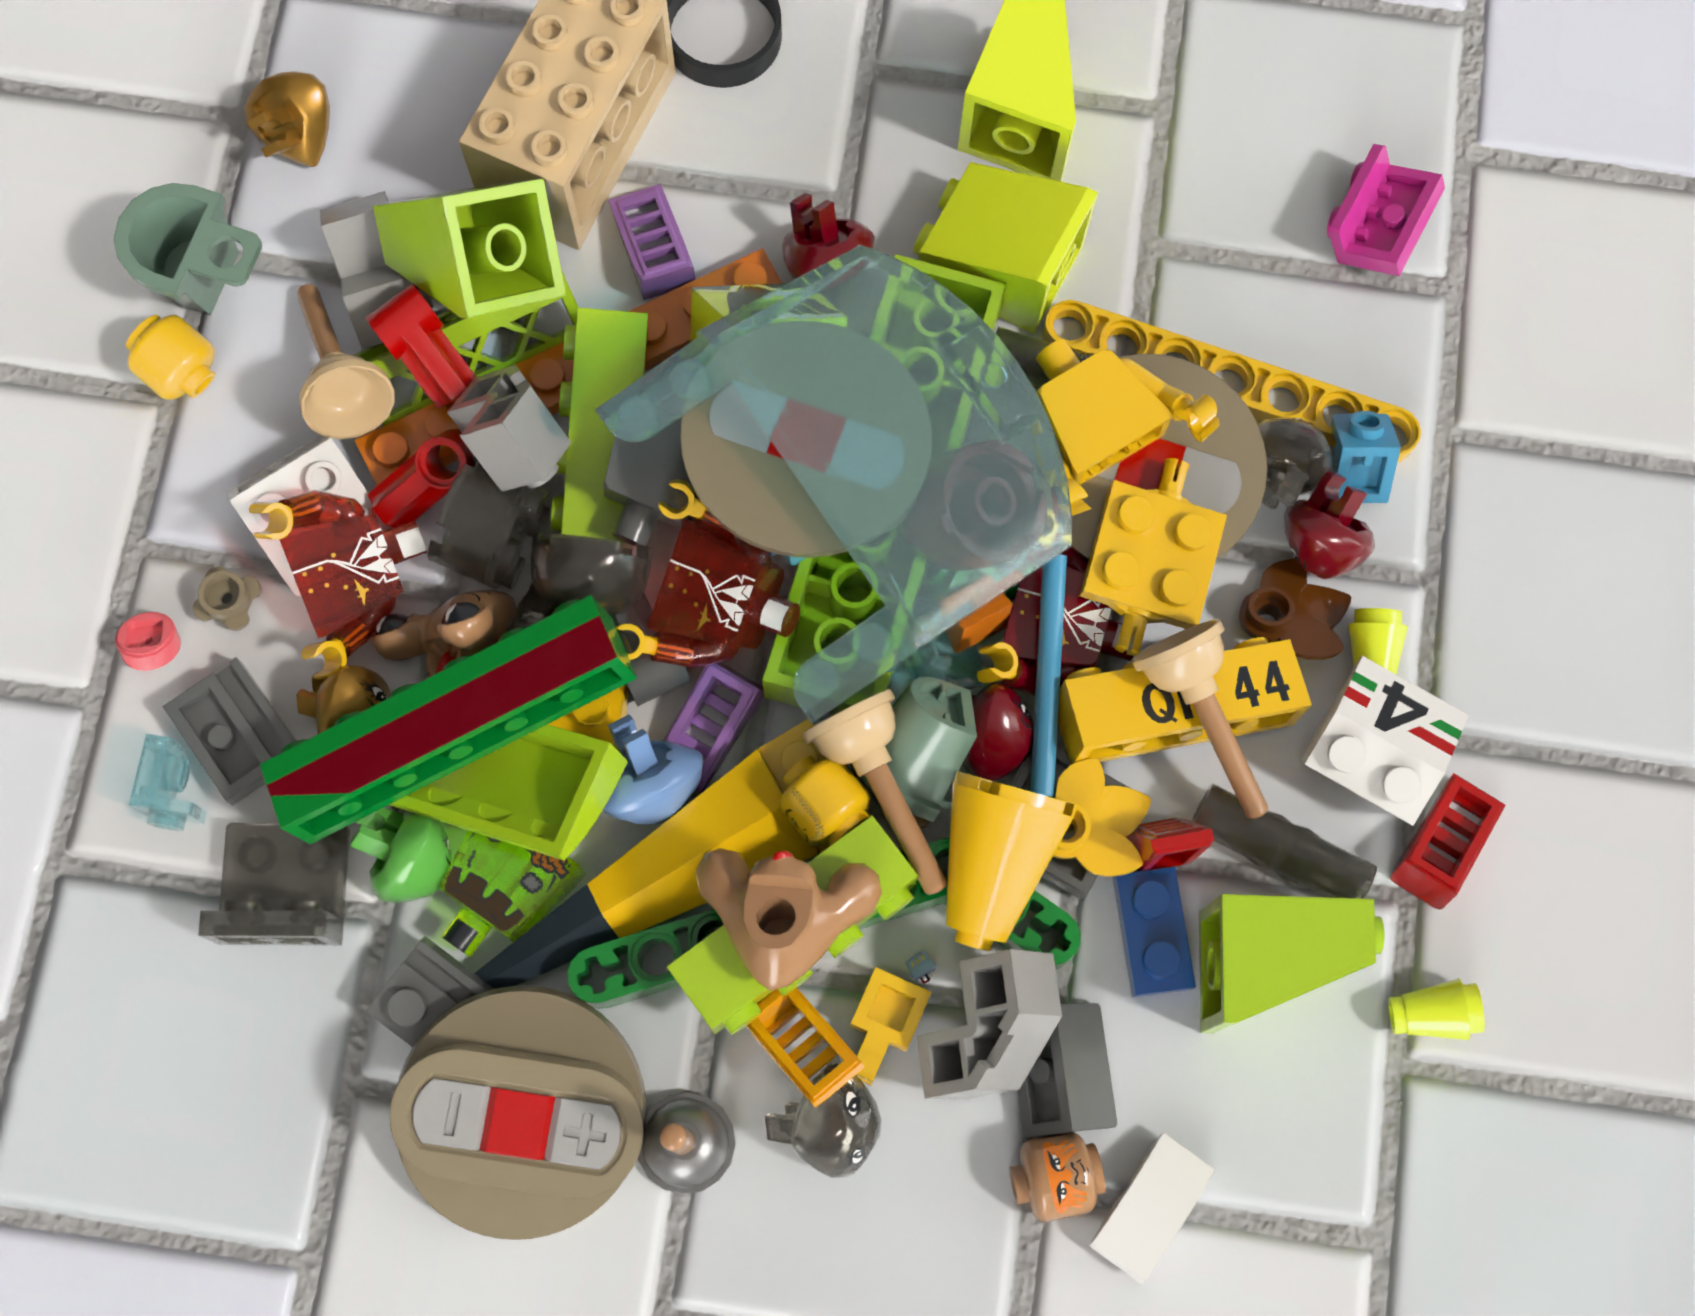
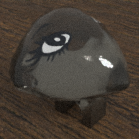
M1268 418L1257 421L1267 456V480L1262 503L1270 509H1277L1279 502L1287 507H1293L1299 496L1312 494L1321 478L1327 472L1333 471V458L1328 440L1313 423L1300 418Z
M835 1062L828 1063L811 1081L812 1084L818 1083L839 1064ZM857 1074L816 1107L803 1095L800 1103L790 1102L785 1105V1115L769 1113L765 1116L768 1141L792 1144L798 1156L805 1163L831 1178L848 1177L855 1174L867 1160L879 1139L882 1122L877 1102Z

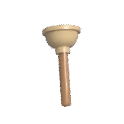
M312 284L302 285L297 291V298L320 360L311 369L299 394L301 415L308 427L321 436H331L334 439L362 436L375 430L388 418L394 406L393 385L386 372L374 363L368 362L359 356L342 353L318 288Z
M1213 619L1182 630L1138 653L1131 661L1136 672L1144 671L1149 681L1156 687L1170 693L1180 691L1185 704H1193L1248 819H1256L1268 811V805L1214 694L1219 690L1213 675L1220 670L1224 660V645L1220 634L1225 629L1220 619Z
M888 689L820 722L805 731L802 736L807 744L813 742L820 753L831 762L840 765L852 763L858 777L866 776L911 867L917 873V879L924 892L931 895L943 890L947 885V880L887 765L892 759L885 746L893 739L896 730L895 713L891 702L896 698L892 690Z

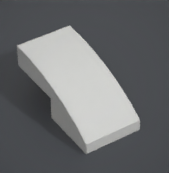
M1163 1132L1153 1142L1128 1187L1117 1197L1089 1246L1136 1281L1143 1284L1181 1229L1216 1169Z

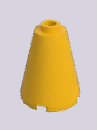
M955 772L952 783L945 922L946 926L957 930L954 941L985 951H991L993 941L1007 942L1072 822L1077 808L1076 804L963 772Z

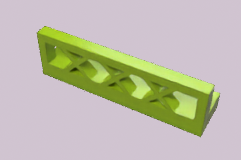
M563 272L567 296L471 318H460L451 310L437 315L444 325V328L441 330L458 353L469 357L467 365L476 377L515 365L564 342L565 329L552 335L533 329L540 308L559 299L562 300L572 325H576L578 305ZM527 315L524 325L514 322V320ZM499 327L519 332L520 335L513 353L501 359L482 353L489 332ZM530 337L539 339V341L527 346ZM476 339L472 349L462 346ZM384 343L368 347L353 354L380 367L386 372L389 379L398 375L415 381L413 374L401 359L397 361ZM478 361L488 364L480 369L475 370ZM417 383L411 401L392 409L382 425L390 424L434 402H431L426 394L423 395L424 391Z

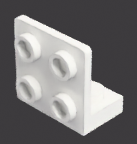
M316 436L227 491L229 501L253 536L255 532H262L268 527L269 516L268 513H249V507L252 503L274 502L289 506L311 498L317 500L319 504L318 512L293 520L291 532L282 539H260L255 537L296 596L309 591V589L317 586L344 569V567L326 562L295 574L292 572L325 560H338L350 563L360 538H368L366 533L381 528V531L370 534L372 541L362 539L353 562L360 558L375 539L378 547V537L383 534L385 541L390 540L394 536L392 528L389 525H385L372 510L367 490L331 436ZM318 567H323V570L319 571Z

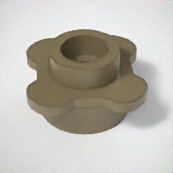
M214 567L206 573L205 578L199 585L198 599L193 603V613L203 622L214 619L225 623L232 631L241 630L250 621L248 610L253 599L260 596L261 585L253 576L240 578L237 574L227 571L224 567ZM226 594L232 595V600L229 603L222 602V598Z

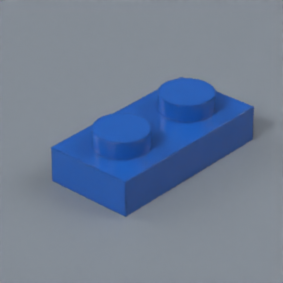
M1176 868L1146 870L1114 876V891L1132 998L1187 991L1196 988Z

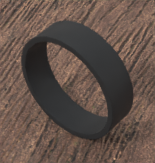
M667 0L670 31L677 12L689 0ZM758 0L772 16L774 30L766 45L752 57L728 65L708 64L694 59L685 53L677 45L671 34L676 68L697 83L719 88L740 86L758 78L772 65L780 50L782 21L779 1Z

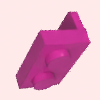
M1373 144L1365 161L1359 162L1352 173L1350 189L1341 206H1336L1332 210L1328 220L1327 236L1332 241L1337 262L1400 277L1445 189L1442 174L1390 165L1386 146Z

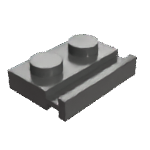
M237 657L229 661L230 665L219 673H211L162 706L225 801L232 806L266 784L260 764L280 754L284 746L296 741L245 665Z
M424 936L365 1011L413 1047L423 1032L448 1009L465 999L494 988L428 937Z

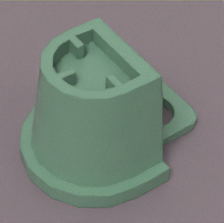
M179 183L152 187L131 200L118 218L113 238L117 259L135 282L153 292L168 296L171 300L185 308L210 316L225 284L239 287L247 282L262 250V241L257 234L228 224L222 209L225 203L222 194L195 185ZM236 241L237 243L241 244L243 248V254L239 262L234 265L236 258L239 254L237 246L235 244Z
M918 677L910 683L892 705L895 713L896 730L893 739L885 747L892 759L887 765L914 816L934 822L940 813V807L951 810L952 793L948 789L953 783L955 772L959 771L977 737L971 690L934 677ZM851 763L852 769H853L854 773L857 775V773H856V771H855V769H854V767H853V765H852V763ZM866 776L858 777L865 787L874 793Z

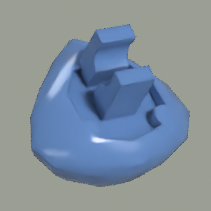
M628 714L608 725L616 749L628 763L603 812L610 817L637 824H657L670 819L689 801L701 779L703 755L699 751L680 743L650 740L644 729L637 730L634 719Z

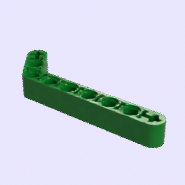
M943 838L928 843L935 859L949 856L950 838ZM901 851L902 855L908 861L904 851ZM917 879L915 886L909 889L914 899L908 905L885 921L877 913L858 928L861 930L941 904L946 905L947 885L940 892L929 895L924 892ZM1034 890L1014 929L1025 918L1028 909L1036 913L1029 923L1034 929L1043 934L1048 932L1051 927L1056 929L1061 934L1057 944L1064 950L1054 948L1049 953H1053L1055 969H1059L1077 953L1081 942V932L1077 922L1067 912ZM713 909L589 947L579 952L570 962L567 972L568 984L573 994L597 1009L610 1008L678 987L679 984L669 970L662 975L656 976L645 973L642 969L644 953L654 945H665L674 951L675 961L697 945L707 930L712 927H721L724 924L719 914ZM1028 926L1021 934V937L1012 932L1006 943L998 942L1007 950L1042 952L1039 949L1042 937ZM628 953V965L633 975L637 978V983L629 985L628 978L621 973L605 980L606 990L601 993H597L590 985H584V980L592 977V966L600 964L606 972L623 969L625 967L619 957Z

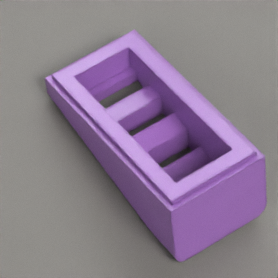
M661 184L608 200L643 300L668 293L696 280L690 255ZM655 203L656 210L627 218L625 213ZM661 220L663 224L662 226L637 234H633L632 231L633 228ZM667 237L669 241L641 251L638 247L639 245ZM672 253L675 259L650 267L645 265L646 261Z
M708 660L663 740L683 744L699 751L703 755L705 761L702 764L701 779L695 789L700 793L704 792L764 697V689L761 685L722 662ZM718 684L741 696L736 706L714 693ZM705 704L729 717L725 726L700 713ZM692 724L717 738L713 747L687 733Z

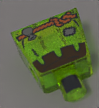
M468 830L439 888L448 897L461 905L462 908L440 937L470 958L492 928L514 942L550 913L582 881L586 873L578 863L569 857L565 861Z

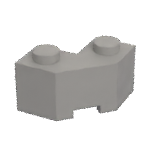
M385 191L320 210L321 228L341 278L342 297L362 349L383 343L365 320V317L410 284H413L386 265L384 261L373 206L389 203ZM414 285L429 306L433 308L431 296Z
M516 364L474 378L447 412L461 430V439L502 492L528 485L529 488H536L549 481L558 471L559 467L556 463L571 444L567 435Z
M1009 949L959 961L967 1025L917 1035L924 1099H972L1019 1090L1062 1017L1053 953Z

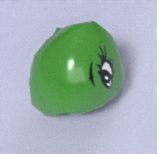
M384 807L356 821L361 826L352 837L350 847L377 857L369 872L372 888L380 900L391 903L418 900L431 896L446 883L452 867V849L440 821L409 811L400 814Z

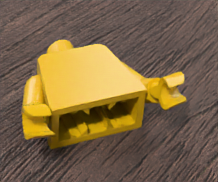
M1059 339L1045 347L1036 357L1037 362L1050 381L1037 390L1033 404L1034 409L1028 415L1027 427L1036 468L1050 491L1054 508L1060 517L1068 518L1092 509L1082 500L1088 497L1081 485L1164 436L1171 419L1186 421L1190 432L1198 442H1203L1220 425L1219 419L1216 416V402L1212 397L1203 394L1194 401L1190 394L1167 384L1129 358H1118L1109 349H1103L1080 362L1067 341Z

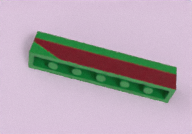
M590 595L582 600L576 599L565 602L545 619L527 628H516L506 632L499 638L496 644L472 656L468 655L453 659L444 666L443 671L419 683L407 684L391 692L388 699L364 711L352 712L340 717L333 727L310 739L291 742L281 749L280 754L261 763L260 767L280 828L311 845L637 679V676L612 617L593 596Z

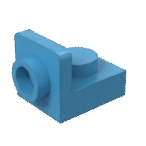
M1358 411L1353 414H1334L1332 416L1331 429L1336 441V447L1330 472L1341 474L1346 478V481L1339 489V499L1342 497L1346 486H1350L1367 493L1362 503H1388L1401 449L1389 415L1377 414L1371 411Z

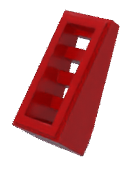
M1453 773L1390 875L1391 881L1433 908L1442 910L1459 893L1506 805ZM1451 802L1456 803L1480 818L1481 820L1478 825L1450 808ZM1440 822L1469 839L1467 843L1440 827ZM1428 843L1433 844L1455 858V863L1427 847Z
M1176 817L1142 823L1130 836L1126 837L1138 850L1143 861L1142 866L1134 872L1189 865L1215 841L1212 828Z

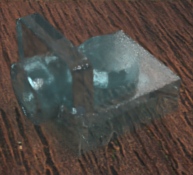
M146 734L129 805L148 816L146 822L148 825L162 829L184 831L186 822L205 824L207 812L192 802L175 799L177 792H183L187 785L190 774V761L186 757L187 750L170 737Z

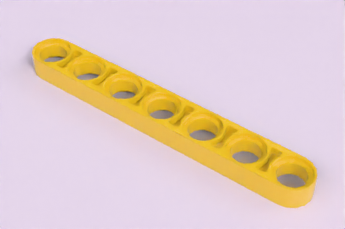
M1065 300L1058 302L1051 307L1045 319L1042 336L1046 346L1062 339L1056 334L1053 327L1054 323L1060 318H1075L1083 325L1085 333L1082 337L1073 341L1066 340L1080 362L1103 349H1108V339L1114 335L1121 334L1127 335L1134 340L1138 348L1136 354L1165 355L1166 353L1177 352L1184 355L1189 362L1195 363L1214 374L1222 370H1233L1244 381V390L1237 394L1246 403L1256 422L1313 440L1315 435V440L1319 443L1320 436L1323 435L1327 445L1334 448L1336 447V441L1332 429L1323 418V409L1331 405L1341 406L1350 414L1358 411H1371L1377 414L1389 415L1392 424L1399 426L1406 436V444L1400 449L1397 463L1410 455L1421 437V428L1418 420L1411 412L1404 408L1080 301ZM1278 387L1289 389L1297 397L1298 408L1290 412H1282L1275 409L1269 401V391ZM1283 417H1286V418H1289V417H1290V418H1300V419H1302V420H1296V421H1293V420H1291V421H1290V420H1282V419H1281L1280 421H1279V420H1277V421H1276V420H1271V421H1269L1270 419H1273V418H1283Z

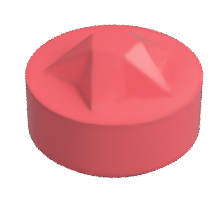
M146 612L131 617L120 626L115 636V644L126 665L136 670L147 671L160 668L169 663L178 654L181 639L171 618L158 612Z

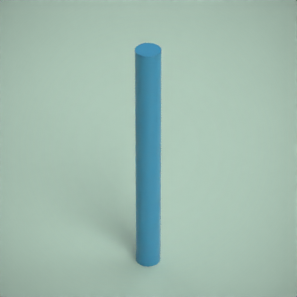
M1059 554L1043 555L1030 780V792L1054 797L1067 565V556Z

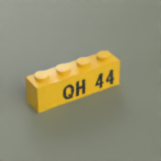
M1258 637L1237 644L1233 650L1224 651V660L1221 668L1213 675L1219 688L1214 694L1234 736L1293 726L1312 705L1290 639L1268 643L1267 638ZM1132 662L1126 664L1122 670L1102 673L1101 669L1097 667L1078 670L1067 676L1060 687L1058 724L1070 765L1090 758H1098L1100 762L1210 741L1193 704L1186 705L1180 691L1170 693L1156 687L1149 681L1144 671L1136 672Z

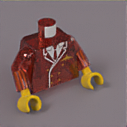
M681 479L669 481L668 485L686 493L688 503L682 508L675 509L667 503L659 501L658 505L661 512L671 519H682L691 515L695 517V521L685 519L683 521L647 628L657 631L654 636L644 635L643 631L632 623H622L616 626L618 630H631L639 637L637 648L627 653L629 659L633 660L642 653L650 654L651 660L655 662L698 668L732 660L740 647L757 649L762 642L765 630L784 638L788 637L798 623L800 606L793 601L778 596L784 579V570L771 561V552L752 546L725 529L708 512L701 500L695 498L694 490L688 482Z
M318 490L280 500L278 503L254 502L249 507V513H268L269 516L268 527L262 532H255L254 537L280 540L318 639L327 636L324 642L305 646L301 651V656L303 659H309L322 653L325 665L320 672L314 675V678H328L346 666L347 658L371 639V636L375 634L379 621L391 614L395 609L396 596L404 591L395 564L427 553L416 522L412 521L382 532L371 507L363 508L355 498Z

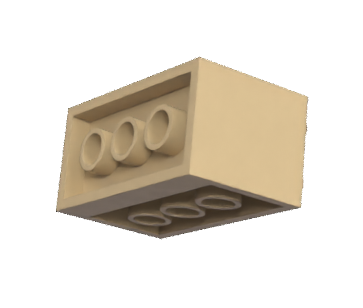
M539 0L459 140L473 186L481 187L544 178L555 239L560 243L580 250L676 73L667 0Z

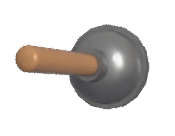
M690 1092L668 1095L654 1104L646 1114L643 1143L638 1161L647 1177L664 1190L679 1194L704 1191L718 1182L732 1163L736 1146L733 1125L723 1108L707 1096Z

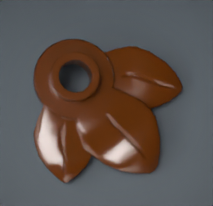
M1294 558L1282 560L1269 566L1263 572L1259 589L1244 598L1239 610V622L1243 630L1252 638L1264 637L1267 638L1268 643L1290 639L1296 657L1307 660L1329 659L1339 655L1344 649L1341 639L1332 629L1345 616L1352 597L1350 594L1336 589L1307 584V572ZM1259 615H1271L1276 619V621H1269L1263 619Z

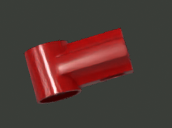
M410 284L365 317V320L397 361L401 359L413 374L415 381L431 402L433 401L439 409L461 396L473 379L476 378V375L441 330L444 328V325L413 284Z
M459 428L448 429L423 442L414 455L367 494L372 504V510L385 525L391 526L399 533L403 532L461 482L477 472L481 464L461 439L460 435L462 432ZM441 445L449 446L456 451L460 462L458 472L450 471L442 465L439 458Z

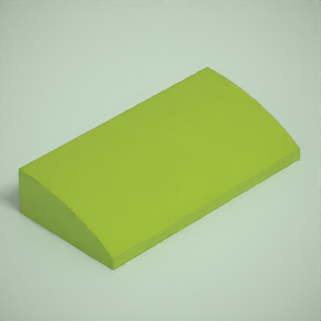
M547 724L389 805L565 861L600 816L617 786L628 761L610 742Z

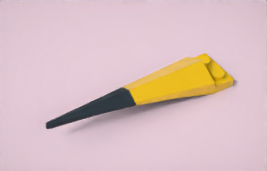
M812 718L806 719L755 750L481 967L475 974L494 989L515 986L571 962L579 952L589 947L638 933L707 903L699 894L695 873L704 854L715 849L722 848L740 852L751 871L757 861L771 857L778 851H788L792 853L795 859L804 861L830 847L829 844L822 847L808 844L780 810V799L788 787L783 781L786 773L795 764L808 756H811L816 762L826 758L820 753L813 742L807 744L802 736L805 731L815 726Z

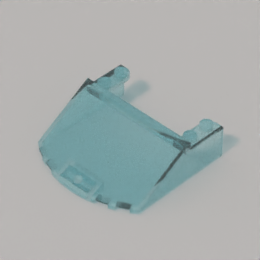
M862 245L696 331L699 337L595 409L612 434L626 442L640 443L653 438L731 383L879 595L885 607L808 659L798 669L793 683L794 696L811 724L819 722L1072 546V512L1068 481L1061 451L1042 403L1017 360L996 333L967 304L945 286L922 271L888 254Z

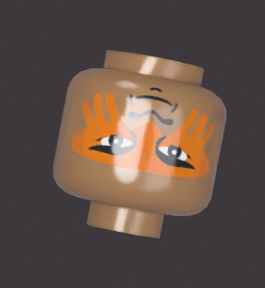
M1075 1132L1048 1135L1025 1141L1019 1152L1020 1165L1009 1167L1016 1204L1029 1203L1031 1212L1041 1222H1050L1088 1214L1096 1205L1097 1195L1106 1192L1103 1168L1096 1145L1094 1143L1085 1144L1081 1136Z

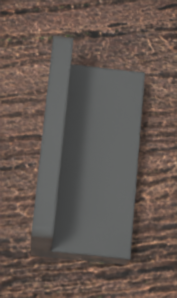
M1098 1003L1061 1004L1062 1017L1021 1088L1017 1090L1024 1138L1108 1129L1117 1126L1102 1014Z

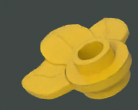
M1098 758L1085 759L1070 765L1058 778L1055 799L1077 805L1071 822L1075 828V835L1070 839H1062L1053 857L1059 859L1076 858L1090 873L1104 877L1122 876L1137 870L1142 866L1143 861L1138 850L1126 837L1130 836L1143 821L1151 804L1150 797L1129 787L1105 786V776Z

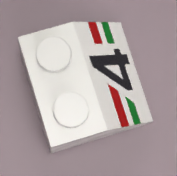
M1361 655L1301 758L1308 767L1413 826L1444 776L1469 715Z

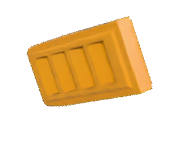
M798 988L785 996H782L778 989L771 992L757 1003L762 1013L746 1025L750 1033L815 1109L865 1068L861 1060ZM799 1014L802 1017L778 1039H774L772 1035ZM812 1028L815 1031L789 1054L785 1052V1049L807 1030ZM825 1042L828 1045L824 1051L805 1067L800 1069L797 1066L802 1059L820 1044ZM838 1056L842 1062L818 1083L813 1085L809 1079Z

